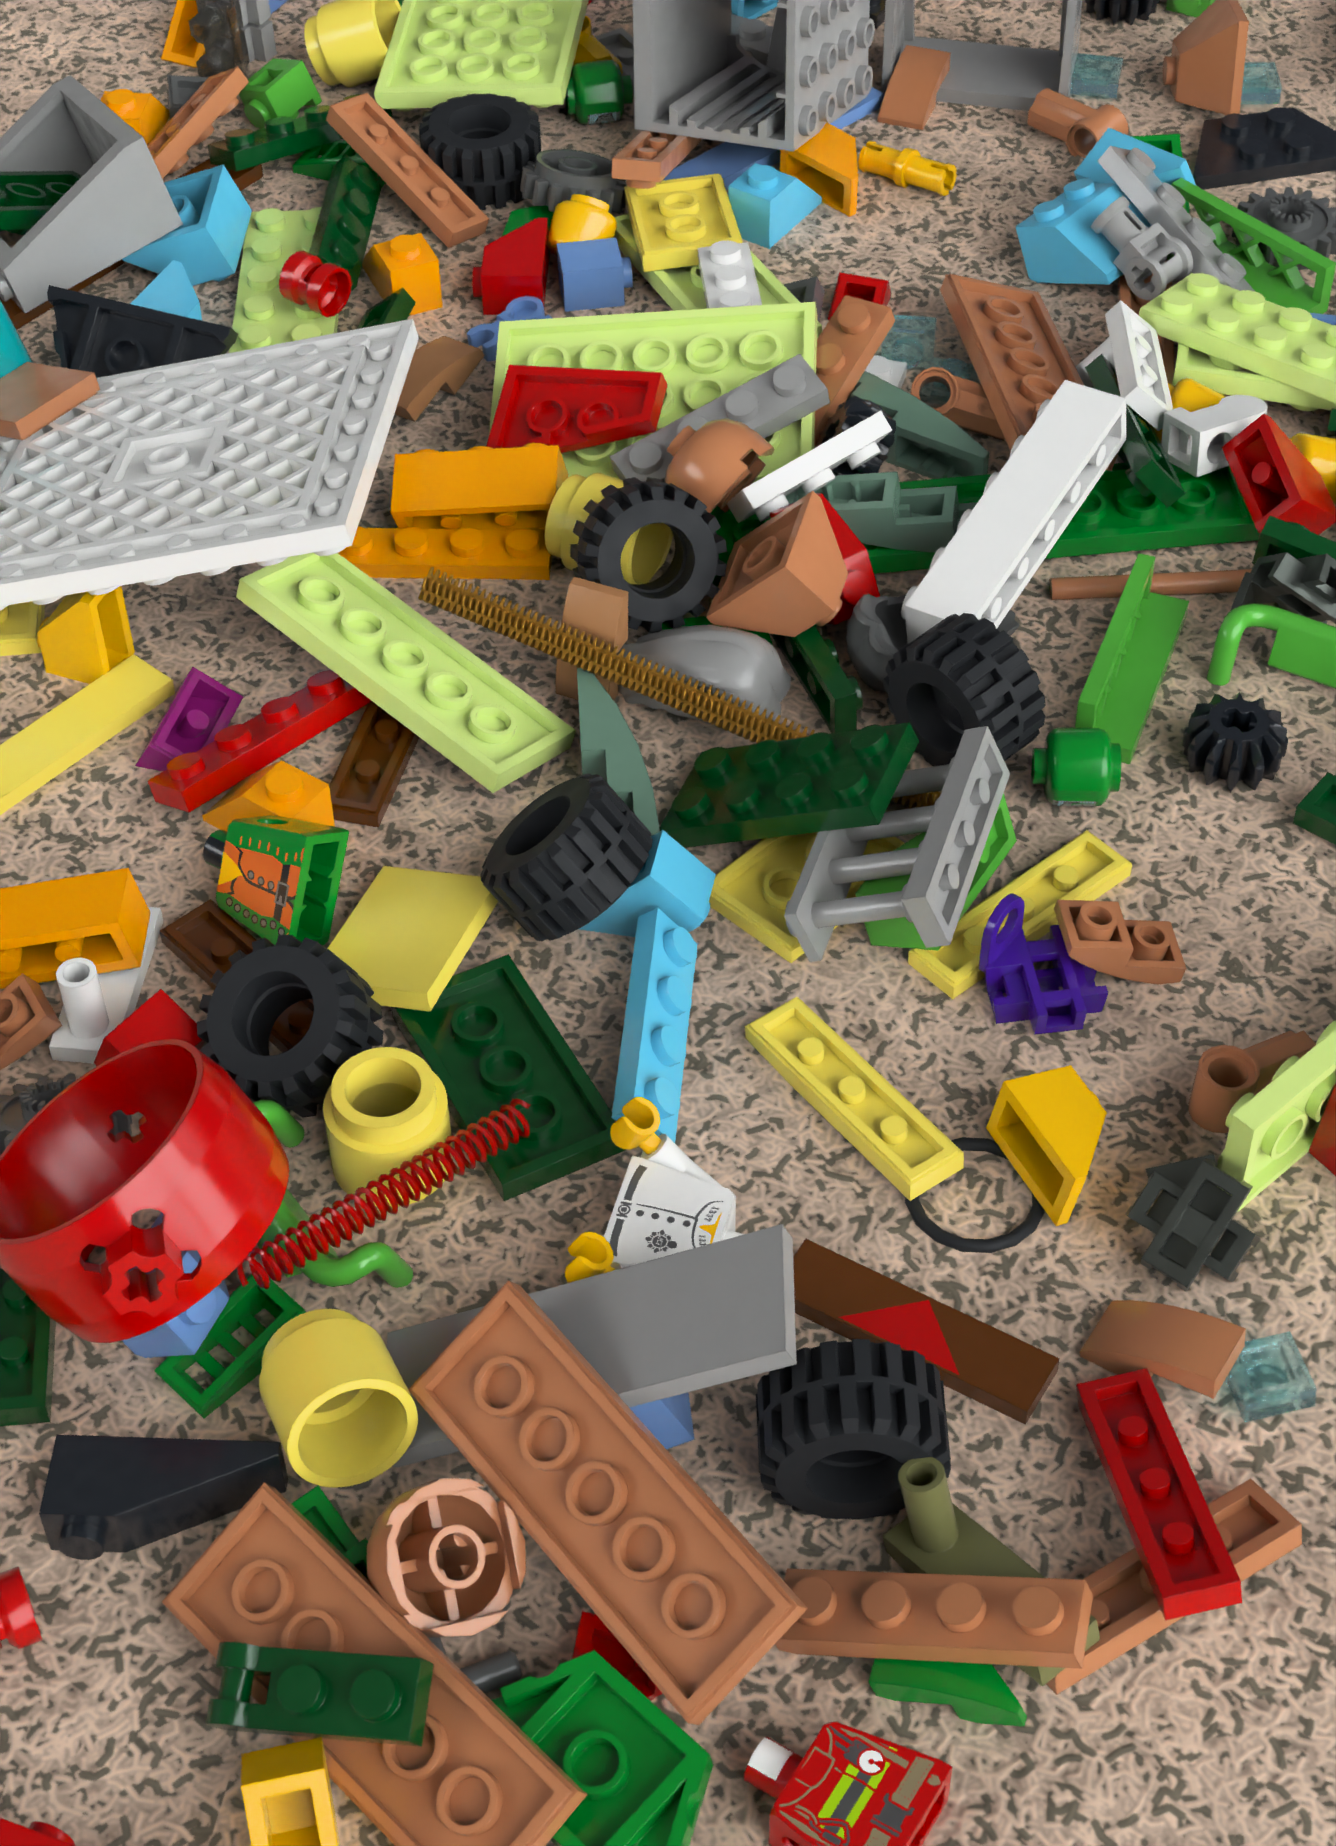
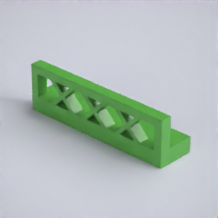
M1183 178L1171 183V186L1182 194L1185 201L1194 205L1201 221L1207 224L1215 233L1216 239L1213 243L1223 254L1227 253L1233 256L1242 264L1247 273L1243 278L1255 292L1262 294L1265 300L1285 308L1296 307L1304 309L1309 313L1323 314L1328 310L1336 262ZM1220 221H1224L1232 226L1240 245L1237 246L1228 241L1219 223ZM1261 242L1271 248L1279 266L1275 267L1266 262L1257 243ZM1170 253L1167 255V259L1170 260L1175 255ZM1301 264L1317 273L1314 288L1305 284L1296 265Z
M1138 553L1078 700L1075 727L1100 728L1105 730L1110 737L1111 743L1120 744L1121 762L1130 764L1187 617L1189 601L1150 592L1155 557Z

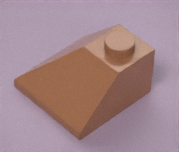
M1215 0L1173 39L1171 56L1164 57L1162 77L1163 84L1170 85L1176 102L1224 115L1240 114L1249 20L1238 0Z
M811 491L735 542L727 562L725 577H721L718 585L720 590L713 598L706 616L713 625L796 637L813 625L823 626L835 617L842 606L840 596L848 576V571L822 499L814 491Z

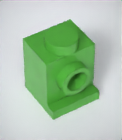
M273 58L248 79L249 83L238 94L244 104L246 117L259 129L264 128L265 121L272 118L291 117L296 119L299 115L298 110L304 105L317 106L322 102L303 61Z

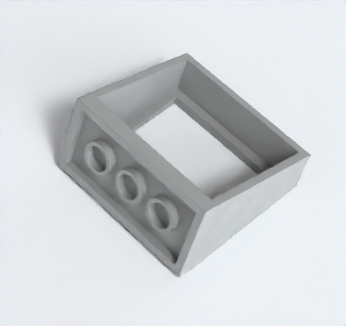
M886 0L881 92L885 95L895 66L905 46L911 45L951 52L950 69L936 94V101L1028 111L1033 105L1036 95L1045 88L1070 98L1078 60L1082 0L1062 1L1059 51L915 36V0Z
M71 75L53 84L0 138V172L74 171L82 176L12 248L0 237V297L4 302L12 299L24 313L48 301L47 291L49 285L68 290L183 225L144 138Z

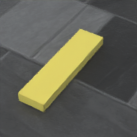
M133 654L105 673V675H102L0 745V815L174 695L173 680Z
M1086 830L967 911L958 922L950 945L941 946L938 951L912 949L908 953V964L950 998L954 999L985 977L984 972L979 970L982 936L988 919L1004 897L1014 893L1024 900L1025 908L1022 929L1026 942L1037 941L1050 932L1051 925H1059L1054 911L1057 900L1094 901L1131 875L1132 863ZM1008 913L1007 916L1004 918V920H1003V922H1002V924H1001V926H1000V928H999V930H998V934L1000 933V931H1001L1002 928L1004 927V925H1005V923H1006V921H1007V918H1008L1009 913Z
M798 997L791 999L745 1026V1038L909 1201L964 1168V1152Z

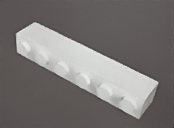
M1064 380L1052 399L1043 401L1038 410L1035 423L1025 436L1020 435L1016 439L1010 453V458L1000 472L995 471L991 474L986 483L983 496L973 510L967 509L963 513L956 534L946 548L940 547L936 551L931 561L929 572L919 586H912L907 592L902 604L901 615L906 620L908 644L953 614L958 616L963 613L974 614L978 620L985 618L993 622L996 629L998 628L1126 441V398Z

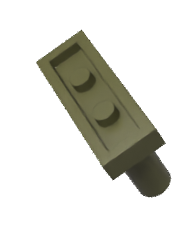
M933 1457L911 1459L902 1465L898 1478L908 1517L883 1535L886 1552L907 1573L1045 1578L952 1503L945 1469L939 1460ZM1091 1614L1085 1652L1100 1640L1097 1619ZM1018 1666L1042 1687L1065 1669Z

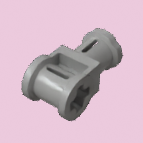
M1121 196L1095 219L1091 228L1096 234L1102 233L1120 253L1113 263L1125 275L1127 285L1131 291L1141 299L1146 301L1153 300L1165 291L1168 283L1171 281H1181L1191 273L1193 269L1191 251L1179 238L1170 236L1158 222L1147 228L1130 210V202L1124 196ZM1170 253H1173L1175 255L1170 260L1165 262L1167 259V255H1169ZM1153 274L1151 281L1144 283V280Z

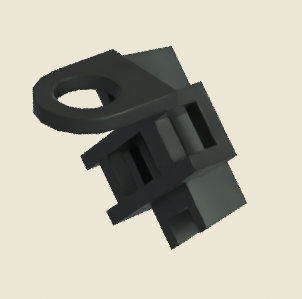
M1287 552L1259 557L1251 572H1245L1231 610L1246 604L1277 602V607L1325 624L1329 620L1336 624V560L1328 554L1296 559Z
M1214 1154L1147 1168V1180L1149 1181L1133 1206H1130L1125 1214L1156 1234L1142 1256L1141 1264L1148 1269L1153 1267L1175 1281L1177 1286L1184 1291H1187L1203 1265L1233 1282L1239 1274L1236 1272V1269L1251 1245L1256 1247L1261 1240L1259 1236L1232 1220L1253 1186L1245 1181L1240 1182L1217 1168L1218 1162H1216Z

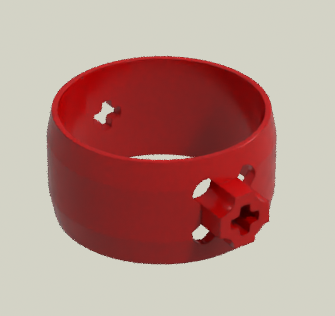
M166 1039L139 1045L96 1066L66 1087L20 1130L1 1154L0 1267L49 1318L83 1340L94 1343H110L144 1334L172 1320L204 1298L227 1278L256 1246L273 1221L284 1198L289 1179L287 1155L271 1124L223 1067L191 1043L183 1040ZM120 1109L128 1116L140 1112L144 1115L138 1121L141 1132L133 1137L126 1131L113 1135L109 1132L114 1127L112 1114ZM150 1208L163 1213L162 1223L153 1228L142 1229L131 1224L132 1215L139 1210ZM95 1246L106 1247V1260L100 1265L86 1262ZM197 1250L200 1255L197 1267L192 1273H184L181 1251ZM136 1266L138 1267V1268L133 1269V1270H131V1271L128 1272L129 1269H131V1268H133V1267H136ZM153 1269H155L154 1272H152V1273H150V1274H146L147 1272H150V1271H152Z

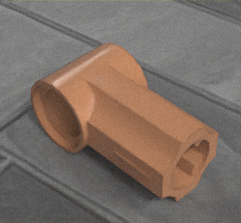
M1045 88L1036 95L1033 105L1028 110L1027 124L1066 142L1069 153L1074 157L1079 155L1085 158L1108 128L1126 135L1129 132L1125 116L1115 106L1105 104L1094 109L1048 88Z
M939 367L924 369L915 377L911 386V395L920 399V392L926 384L940 382L949 389L950 398L943 406L933 409L956 423L960 428L1002 441L1005 440L980 383L954 376L951 372Z
M1290 1030L1245 1049L1228 1045L1211 1047L1203 1052L1198 1062L1188 1103L1191 1118L1205 1130L1213 1133H1228L1229 1128L1225 1122L1234 1104L1246 1093L1258 1094L1271 1083L1276 1071L1288 1058L1294 1055L1301 1058L1316 1043L1304 1030L1298 1033Z

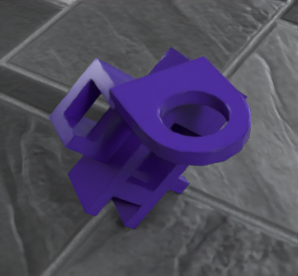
M1014 893L1008 894L999 902L988 919L982 936L979 970L985 974L986 989L996 1024L1030 1020L1034 1035L1083 1029L1087 1013L1102 1012L1108 996L1106 985L1096 986L1094 978L1097 971L1074 959L1071 960L1068 956L1059 925L1050 926L1049 939L1026 942L1022 929L1025 908L1024 900ZM1009 913L1008 918H1007V921H1006L1004 927L1002 928V930H1001L1000 933L998 934V930H999V928H1000V926H1001V924H1002L1004 918H1005V917L1007 916V914ZM1052 961V969H1034L1033 963Z

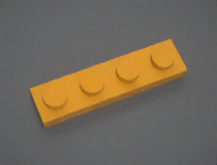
M358 526L352 546H348L338 552L371 578L427 577L430 568L434 567L432 575L434 576L439 569V578L446 572V579L453 575V579L550 580L552 555L547 551L545 545V530H530L526 528L498 530L474 528L424 529L417 527L364 528Z

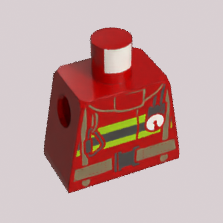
M835 1721L827 1722L823 1725L804 1757L775 1740L765 1737L756 1747L744 1773V1781L777 1799L769 1817L770 1846H922L948 1802L953 1766L937 1758Z

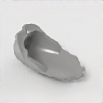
M694 625L666 629L660 632H648L647 635L639 637L636 643L624 644L618 652L620 654L621 650L625 648L624 657H626L629 651H632L631 660H633L636 654H639L638 663L645 657V666L651 659L650 668L652 669L656 662H658L657 671H660L662 666L665 665L664 674H667L668 670L672 668L671 677L675 675L676 671H679L678 680L681 679L683 674H686L685 683H687L691 676L692 686L698 679L697 688L699 689L705 682L704 691L706 692L710 685H712L711 694H714L716 689L719 688L718 697H721L723 692L726 691L725 700L733 694L732 703L735 702L737 697H740L739 706L742 705L744 700H747L746 709H748L752 702L754 703L753 712L759 705L760 715L766 708L765 717L767 718L773 711L772 720L774 721L778 714L781 715L780 702L790 689L791 677L783 667L773 645L754 633L730 627ZM618 685V692L623 695L627 703L644 704L652 709H664L674 715L697 719L695 716H690L688 713L676 710L675 707L671 708L668 705L662 704V702H657L655 699H650L648 696H643L641 693H636L634 690Z

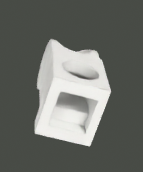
M1232 395L1221 399L1219 404L1189 412L1182 407L1166 411L1163 416L1162 447L1172 464L1195 477L1227 467L1229 464L1221 447L1262 414L1267 415V404L1262 399L1254 396Z

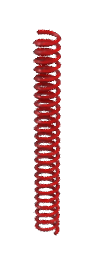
M518 1098L512 1099L509 1105H502L499 1108V1112L491 1111L488 1114V1118L481 1117L477 1124L471 1123L467 1126L466 1130H458L456 1136H448L444 1143L437 1142L434 1145V1149L428 1148L424 1150L423 1155H414L411 1162L404 1161L400 1169L392 1168L389 1171V1175L381 1174L378 1177V1182L369 1181L366 1188H357L355 1195L347 1194L343 1201H335L332 1204V1208L324 1207L320 1215L312 1214L309 1217V1222L305 1220L300 1221L297 1228L289 1227L285 1235L277 1234L273 1242L265 1241L261 1249L253 1248L250 1255H247L237 1266V1274L242 1286H246L249 1283L243 1270L244 1261L249 1262L251 1273L257 1284L261 1288L269 1289V1277L273 1281L281 1282V1270L285 1274L292 1276L294 1272L293 1264L304 1269L306 1264L305 1257L310 1261L316 1262L317 1251L328 1255L329 1244L332 1247L339 1248L341 1238L346 1241L352 1240V1231L362 1235L364 1225L374 1228L375 1218L385 1221L387 1212L394 1215L398 1213V1205L408 1208L409 1198L419 1202L421 1192L430 1195L432 1186L441 1189L443 1179L452 1182L454 1180V1173L463 1176L465 1167L469 1169L475 1168L476 1160L485 1163L487 1154L496 1157L498 1148L507 1150L508 1141L517 1144L519 1142V1135L528 1138L530 1135L529 1124L524 1115L515 1106L520 1104L528 1109L531 1105ZM505 1111H508L509 1117L504 1114ZM515 1115L523 1125L524 1131L519 1127ZM495 1117H498V1123L493 1120ZM504 1121L511 1129L514 1138L509 1134L508 1130L506 1129ZM484 1123H487V1129L482 1126ZM493 1127L495 1128V1130H496V1131L498 1132V1134L500 1135L503 1144H502V1143L499 1141V1139L497 1138V1136H496V1134H495V1132H494ZM476 1129V1135H474L471 1131ZM483 1135H484V1136L487 1138V1140L489 1141L492 1150H491V1149L488 1147V1145L486 1144ZM462 1136H465L466 1142H464L460 1138ZM472 1141H473V1142L476 1144V1146L478 1147L481 1156L477 1153L476 1149H475L474 1146H473ZM451 1142H454L455 1149L449 1145ZM461 1147L464 1149V1151H465L466 1154L468 1155L470 1162L466 1159L464 1153L462 1152ZM443 1148L444 1155L439 1152V1149ZM429 1155L433 1156V1162L427 1158ZM451 1155H452V1156L454 1157V1159L456 1160V1162H457V1164H458V1166H459V1169H458V1167L455 1165V1163L453 1162V1160H452V1158H451ZM418 1161H421L422 1168L416 1164ZM440 1161L442 1162V1164H443L444 1167L446 1168L448 1175H447L446 1172L443 1170V1168H442V1166H441V1164H440ZM410 1167L411 1175L405 1171L406 1168ZM429 1168H430V1169L432 1170V1172L434 1173V1175H435V1177H436V1180H435L434 1177L432 1176V1174H431ZM395 1174H399L400 1182L394 1178ZM418 1175H419V1176L421 1177V1179L423 1180V1182H424V1184H425V1187H424V1185L421 1183V1181H420ZM386 1180H388L389 1189L382 1184ZM408 1183L411 1185L414 1193L411 1191ZM373 1187H377L378 1196L371 1191ZM396 1188L398 1189L399 1193L401 1194L403 1200H402L401 1197L399 1196V1194H398ZM365 1193L367 1203L360 1198L361 1194ZM350 1200H354L355 1209L348 1204ZM338 1207H343L344 1217L337 1211ZM326 1214H331L333 1224L325 1217ZM315 1220L320 1221L321 1230L314 1225ZM303 1227H308L310 1238L302 1231ZM291 1234H296L298 1245L290 1238ZM283 1240L285 1242L287 1253L279 1246V1241ZM268 1247L273 1248V1254H274L275 1260H274V1258L267 1252V1248H268ZM256 1254H260V1255H261V1260H262V1263H263L264 1268H263L262 1265L255 1259V1255H256Z

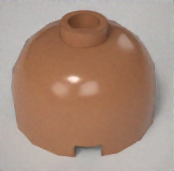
M727 418L712 420L697 431L688 425L674 438L667 448L673 459L666 470L665 483H672L699 499L707 506L706 511L708 513H711L716 506L726 513L730 509L727 503L742 489L751 485L766 464L758 456L772 455L774 447L756 431L742 422Z
M436 1479L400 1494L377 1517L367 1544V1577L370 1585L388 1605L426 1637L473 1636L497 1624L507 1612L502 1610L510 1601L513 1589L521 1588L526 1574L525 1539L515 1513L504 1500L495 1501L487 1491L478 1488L484 1485L472 1479Z

